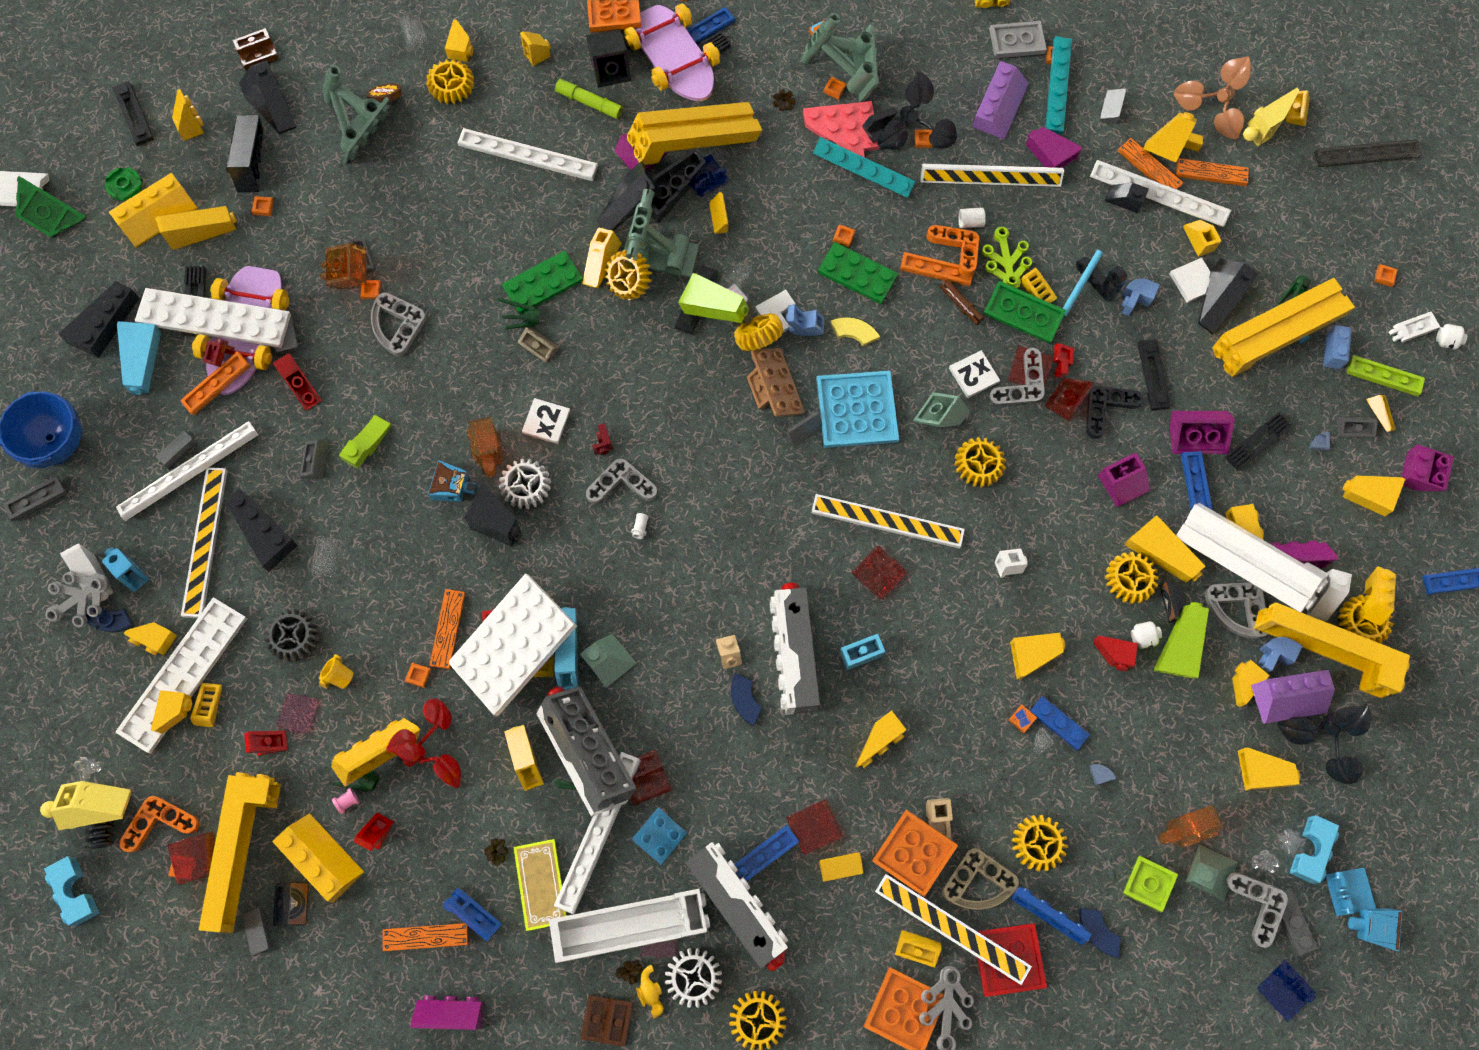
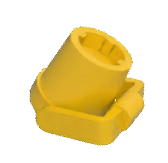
M335 654L323 667L319 677V685L328 689L329 685L332 684L344 689L350 683L353 671L343 665L342 658Z

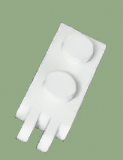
M1428 312L1394 325V329L1388 333L1390 336L1397 334L1392 340L1394 342L1401 340L1403 343L1433 332L1440 328L1433 313Z

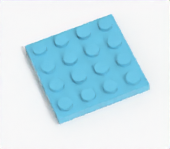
M890 371L816 377L824 448L899 442Z

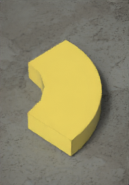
M838 318L830 322L838 339L843 337L853 338L859 341L862 346H865L880 338L874 328L859 319Z

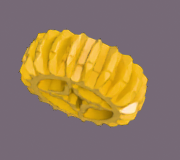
M453 58L449 62L446 59L443 63L439 60V65L433 64V69H429L426 84L429 93L435 100L438 99L440 103L445 100L447 105L452 101L455 105L456 100L462 102V98L467 99V94H472L474 77L470 68L466 64H462L460 60L456 62Z
M623 250L611 257L612 261L607 262L609 268L605 269L608 272L605 278L609 281L606 285L611 286L609 291L615 292L614 296L620 297L623 300H633L645 294V289L650 288L647 282L652 281L648 278L652 274V272L648 271L651 265L645 264L647 259L642 258L640 253H638L637 260H633V256L631 260L626 257L627 250Z
M768 313L754 317L748 324L742 323L734 332L736 344L743 351L760 350L762 347L772 344L784 332L781 319L776 314Z
M977 437L976 441L972 438L969 439L968 443L964 442L962 447L958 448V453L955 455L957 461H955L954 465L958 467L956 473H962L960 479L967 478L966 484L973 481V487L977 483H979L981 488L984 487L985 483L988 486L992 484V481L996 483L998 477L1003 475L1002 471L1006 468L1003 465L1006 459L1002 458L1004 452H998L1000 445L994 447V441L987 443V438H984L983 441H981L980 437ZM976 450L975 456L966 459V455L969 452ZM994 465L992 472L984 474L987 467Z
M1130 552L1128 555L1123 553L1121 557L1116 556L1114 558L1115 561L1109 563L1110 567L1106 569V572L1109 574L1105 576V579L1110 581L1106 586L1113 587L1110 593L1116 592V599L1122 596L1123 602L1129 599L1130 604H1133L1135 601L1141 603L1143 599L1147 600L1150 598L1149 595L1155 593L1154 589L1158 587L1156 581L1159 577L1154 575L1157 573V569L1151 568L1154 563L1148 564L1146 562L1148 557L1141 559V553H1138L1136 557L1133 552ZM1128 564L1126 572L1118 574L1120 566ZM1146 582L1143 590L1136 591L1138 583Z
M1359 595L1350 598L1339 610L1341 614L1338 616V619L1342 622L1338 626L1380 644L1387 640L1388 635L1392 632L1390 627L1394 623L1389 620L1393 616L1390 615L1381 626H1377V624L1371 621L1361 624L1364 621V618H1362L1363 605L1370 595L1365 597Z
M1035 815L1031 816L1030 820L1025 818L1023 820L1024 824L1019 823L1017 825L1021 831L1014 830L1013 832L1018 838H1012V842L1018 845L1012 847V849H1019L1020 852L1015 857L1019 858L1022 856L1021 864L1024 865L1029 862L1028 869H1032L1035 865L1037 872L1041 870V867L1044 871H1048L1049 866L1052 869L1056 868V863L1062 862L1059 856H1066L1062 849L1068 848L1067 844H1062V841L1067 840V837H1061L1060 835L1064 829H1056L1059 824L1058 822L1051 825L1052 818L1050 817L1045 822L1043 815H1040L1038 820ZM1032 827V840L1025 843L1026 833ZM1039 827L1048 830L1053 837H1046ZM1038 839H1039V841H1043V842L1048 841L1047 843H1045V844L1042 845V846H1040V845H1031V844H1033V843H1036V841H1038ZM1055 844L1053 854L1047 859L1048 846ZM1026 849L1035 850L1037 856H1040V860L1032 857Z
M753 991L754 998H750L749 993H746L747 1001L744 1002L742 998L738 999L742 1004L740 1008L735 1004L733 1005V1008L738 1011L737 1014L730 1013V1016L736 1018V1021L729 1022V1025H736L737 1027L731 1031L732 1034L739 1032L740 1035L736 1038L737 1042L742 1038L745 1040L742 1047L745 1048L749 1042L751 1043L750 1050L755 1049V1044L758 1045L759 1050H763L762 1044H766L767 1049H770L769 1041L772 1040L775 1045L778 1043L774 1038L776 1034L781 1038L783 1037V1034L778 1030L779 1028L786 1029V1025L780 1024V1021H784L787 1018L786 1016L779 1015V1013L784 1011L783 1007L778 1010L776 1008L780 1003L779 1000L771 1003L774 997L772 994L769 995L768 999H764L766 992L762 991L761 998H758L757 991ZM758 1002V1007L754 1014H742L749 1004ZM765 1004L773 1009L775 1021L764 1017ZM761 1009V1019H764V1022H769V1024H759L755 1032L756 1027L753 1026L755 1023H752V1020L747 1018H756ZM740 1020L752 1025L751 1038L742 1031ZM763 1027L774 1028L769 1036L757 1040L759 1032Z

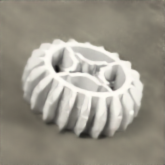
M530 458L527 463H525L524 459H521L520 464L514 461L513 467L507 465L509 471L503 470L502 474L504 477L499 478L501 482L499 488L502 490L501 495L505 497L507 503L511 501L512 507L516 506L517 503L519 509H522L523 505H525L526 509L529 510V504L537 507L536 501L543 503L542 497H548L546 491L551 490V487L548 485L551 483L550 478H548V471H545L543 465L539 467V462L537 461L532 464ZM523 472H532L536 475H526ZM518 475L517 481L510 486L512 479ZM522 478H523L524 481H526V483L528 484L527 486H528V489H529V490H527V489H526V486H524V485L522 484V483H523ZM540 482L538 489L532 493V488ZM516 492V493L518 494V493L523 492V493H525L527 496H518V495H516V494H514V493Z
M691 948L687 949L688 956H685L683 951H680L682 959L678 960L676 956L673 957V960L676 962L675 966L671 963L668 964V967L672 968L673 971L672 973L665 972L666 976H671V980H666L665 984L672 983L673 987L668 989V993L675 990L676 994L672 998L676 1000L678 996L682 997L679 1002L680 1005H683L686 999L688 1000L687 1007H691L692 1001H695L696 1007H700L699 1000L702 999L706 1005L708 1002L705 997L709 996L713 1000L715 997L710 992L712 990L719 992V989L714 987V984H721L722 980L716 979L715 975H721L722 972L714 971V968L719 966V963H715L713 966L710 963L713 961L714 956L707 960L705 958L708 953L707 951H704L703 955L699 956L700 949L696 948L695 955H692ZM687 960H698L695 968L691 971L680 967ZM704 963L710 969L711 983L704 980L700 975ZM697 967H699L697 972L698 976H700L699 980L704 983L695 981L688 989L689 979H687V975L683 972L693 974ZM676 973L684 976L687 981L683 992L677 986ZM695 985L707 988L699 996H688Z

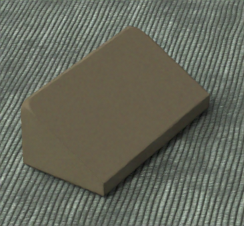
M526 327L517 342L545 363L560 348L532 327Z

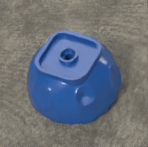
M32 391L23 394L22 397L14 400L7 407L0 419V445L5 453L14 460L24 464V466L33 468H48L52 465L64 463L78 449L83 432L80 418L73 406L60 395L48 392Z

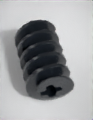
M102 822L88 825L92 827L86 829V833L92 836L85 838V841L91 844L85 846V848H105L114 844L113 841L107 840L108 837L114 836V833L108 832V829L114 827L113 824Z

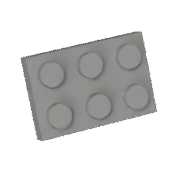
M1041 21L990 25L989 31L995 58L1046 53L1047 49Z

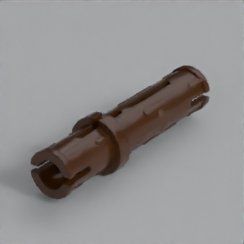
M948 279L943 281L945 285L941 284L939 288L962 310L963 315H967L975 325L980 324L979 320L983 321L985 317L974 308L975 305L969 302Z

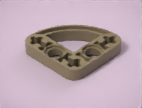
M973 848L965 853L945 884L942 894L948 902L964 909H988L1007 900L1018 888L1019 880L1015 874L984 852ZM977 853V859L979 860V862H974L971 865V867L974 868V871H972L968 866L963 865V863L965 862L966 864H969V862L972 859L969 855ZM989 864L996 867L997 873L995 876L987 874L986 867ZM960 869L968 872L969 877L966 881H961L958 878V871ZM1001 871L1004 872L1002 876L1005 879H1009L1010 877L1012 878L1011 882L1012 884H1014L1013 887H1006V882L1002 879H999V882L996 881V879L1000 876ZM977 872L1003 890L995 897L984 901H971L961 898ZM954 879L958 884L963 885V888L958 886L955 890L957 896L950 898L947 889H952L956 883L952 882Z

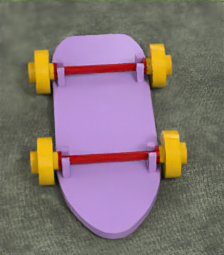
M683 3L675 7V13L667 7L655 5L640 12L641 28L629 27L625 29L624 40L633 51L641 48L655 67L652 69L651 77L655 87L657 86L660 91L669 87L678 95L694 101L708 99L712 94L714 86L712 67L720 64V53L711 42L705 44L703 51H701L685 28L692 24V14L689 8Z
M245 266L234 275L229 285L226 279L216 278L210 289L212 299L284 311L289 306L288 293L282 289L281 276L274 270ZM202 334L196 336L192 344L195 358H204L207 343L210 340L209 336ZM212 337L211 341L216 342L217 339L228 341L229 346L235 347L234 351L225 349L222 364L238 351L251 365L248 370L220 393L222 395H229L239 390L251 379L257 369L266 370L271 364L272 354L268 346ZM206 363V370L209 376L218 366Z

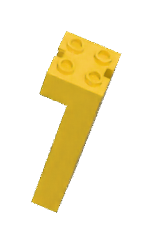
M742 102L639 112L627 134V140L632 148L635 147L634 156L638 162L646 165L659 163L664 152L754 142L761 134L762 128L758 120L753 118L754 112L750 103Z
M1332 278L1225 332L1212 349L1214 355L1224 361V370L1231 377H1234L1250 369L1256 361L1347 316L1355 307L1347 295L1343 296L1341 293L1342 288L1336 279Z
M1274 603L1269 608H1264L1258 612L1254 629L1276 638H1290L1301 644L1304 649L1362 671L1363 674L1358 690L1383 698L1391 694L1400 693L1404 689L1405 675L1410 667V655L1279 603Z
M236 772V776L228 775L199 925L200 931L233 933L256 807L277 809L281 784L275 782V778L262 774H257L255 778L247 773Z

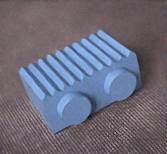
M1335 325L1326 334L1325 360L1323 361L1325 367L1341 369L1349 362L1352 332L1350 327Z

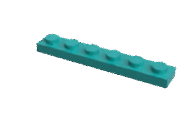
M1057 36L1053 40L1045 128L1056 134H1063L1072 39Z
M822 137L819 138L813 154L907 198L916 182Z

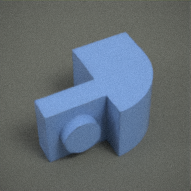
M1136 279L1130 282L1122 294L1125 297L1122 303L1124 307L1122 314L1129 316L1136 302L1149 307L1160 284L1148 279Z
M795 304L788 305L786 320L790 324L789 332L802 336L824 334V317L817 310L802 312Z
M1286 637L1272 639L1260 648V651L1265 653L1259 660L1260 668L1269 673L1273 670L1277 660L1287 666L1294 663L1302 645Z

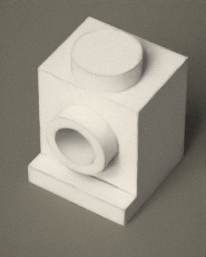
M1021 549L999 551L995 565L1000 578L1005 577V575L1024 572L1027 567V558L1023 555Z

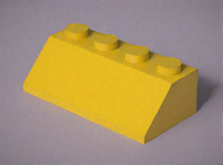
M170 173L112 209L109 213L131 243L137 248L160 233L155 217L195 211L198 208L174 175Z
M405 718L400 721L395 720L385 730H378L371 734L366 741L363 742L361 740L355 743L349 751H342L335 755L331 767L343 785L347 786L397 756L386 750L390 739L396 732L401 729H408L415 734L417 740L420 732L419 727Z
M310 813L288 826L272 841L327 902L334 903L364 873L359 865Z

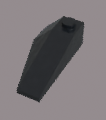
M264 61L250 66L239 82L245 99L263 115L279 134L296 128L268 62Z
M642 162L638 163L626 174L597 219V223L601 228L614 231L635 213L636 206L641 202L644 189H648L647 194L649 189L655 193L653 198L662 191Z
M1220 258L1210 272V282L1206 289V298L1202 304L1198 324L1213 334L1249 289L1258 273L1243 262Z

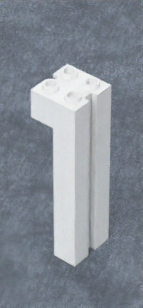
M1201 503L1194 505L1186 522L1176 535L1184 543L1299 612H1302L1304 609L1309 610L1318 599L1315 596L1316 593L1323 591L1329 582L1326 580L1329 575L1308 562L1305 564L1301 563Z
M700 889L675 893L671 896L549 919L555 963L704 934L707 932V928L710 927L708 914L704 915L702 908L706 906L705 895L700 893Z

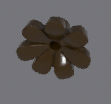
M781 89L779 93L774 94L773 98L776 100L773 102V105L776 107L780 106L779 111H784L785 108L791 110L792 104L796 103L795 98L792 97L793 92H786L784 89Z
M492 839L491 845H488L484 850L487 860L492 861L493 865L499 866L500 862L503 863L505 861L503 854L508 853V848L503 847L505 845L504 839Z
M638 960L633 961L631 964L630 961H626L623 963L624 967L616 969L615 975L618 979L623 978L624 981H628L629 984H635L637 982L636 975L642 971V964H639Z

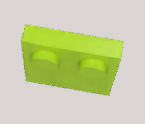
M1138 856L1123 894L1162 913L1178 874Z

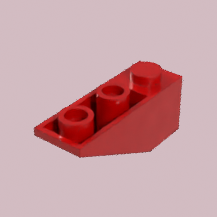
M289 353L273 362L305 410L322 401Z

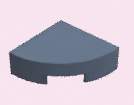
M1323 432L1317 435L1311 441L1309 449L1329 451L1330 432Z
M1093 764L1089 766L1096 785L1116 779L1114 773L1103 765Z

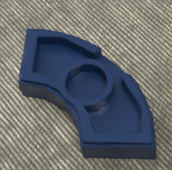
M102 608L101 614L96 617L89 616L86 609L87 623L98 630L122 632L134 627L127 611L124 609L112 612Z
M735 673L731 684L733 704L738 714L747 723L754 726L762 707L752 697L751 686L753 681Z
M1080 908L1081 925L1087 929V932L1092 934L1089 940L1093 946L1106 955L1119 958L1121 936L1113 934L1106 928L1102 912Z

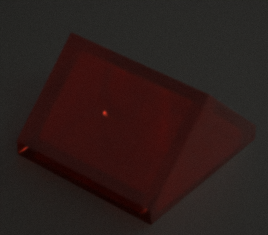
M1063 378L1045 404V407L1069 422L1094 383Z

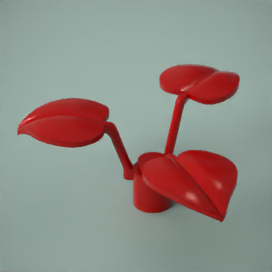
M436 698L430 699L423 706V714L428 722L434 724L433 728L419 743H416V736L408 729H401L392 736L386 750L402 758L403 763L408 767H412L418 762L423 764L429 761H436L433 764L436 775L446 784L457 789L460 786L461 770L458 762L452 756L443 754L440 756V759L436 756L424 758L426 751L421 745L437 727L446 730L451 725V714L447 706Z

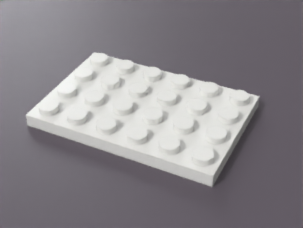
M525 574L449 660V664L492 714L499 716L573 632L577 625L530 575Z

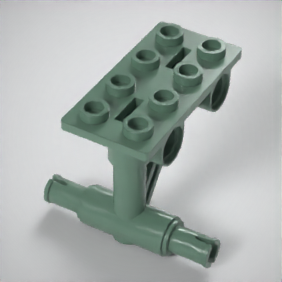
M831 13L827 21L822 22L819 28L814 31L811 39L806 44L805 52L800 57L801 61L804 64H809L812 58L817 56L823 49L852 76L847 83V89L852 94L859 95V102H864L879 84L874 26L869 25L865 31L860 33L857 39L833 36L834 28L840 22V17L836 13Z
M331 65L325 75L323 95L324 101L334 106L343 133L340 143L341 149L345 152L343 162L347 164L349 160L353 161L359 147L363 148L365 146L369 133L371 135L374 134L378 128V122H383L388 115L387 111L390 107L388 105L389 98L386 97L382 103L372 98L362 100L341 84L340 68L336 65ZM343 101L354 108L358 114L351 124Z
M644 189L641 202L636 206L632 225L625 243L626 257L631 260L633 256V260H637L638 253H640L642 258L647 259L645 264L651 265L648 269L690 278L693 273L699 245L689 243V238L682 234H675L673 239L666 238L649 224L652 214L651 203L655 193L649 189L647 194L648 189Z

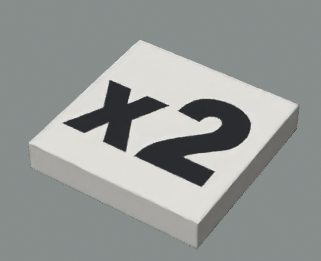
M982 350L949 367L967 399L1000 382Z
M534 398L522 433L559 444L570 408Z

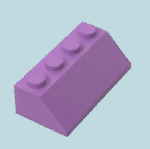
M1002 61L999 62L975 116L973 128L1005 140L1029 84L1017 67Z
M1329 670L1266 679L1251 685L1263 724L1284 721L1294 717H1307L1328 713L1335 690Z

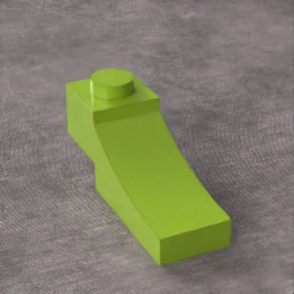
M374 415L365 428L353 440H349L339 454L342 461L359 469L367 456L373 454L392 425Z

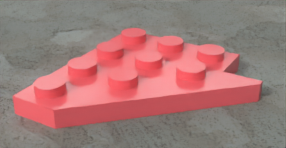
M872 101L803 109L805 127L818 136L865 157L864 151L880 150L877 142L873 143L862 128L864 122L874 114Z

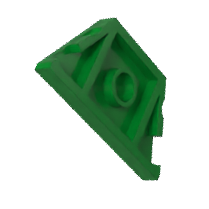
M17 177L15 216L42 233L53 237L87 217L24 178Z

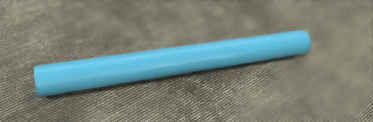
M1097 250L1062 308L1066 310L1065 317L1102 257V251Z

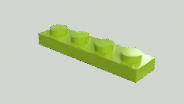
M1355 355L1350 357L1346 373L1417 397L1422 393L1425 380L1424 377Z

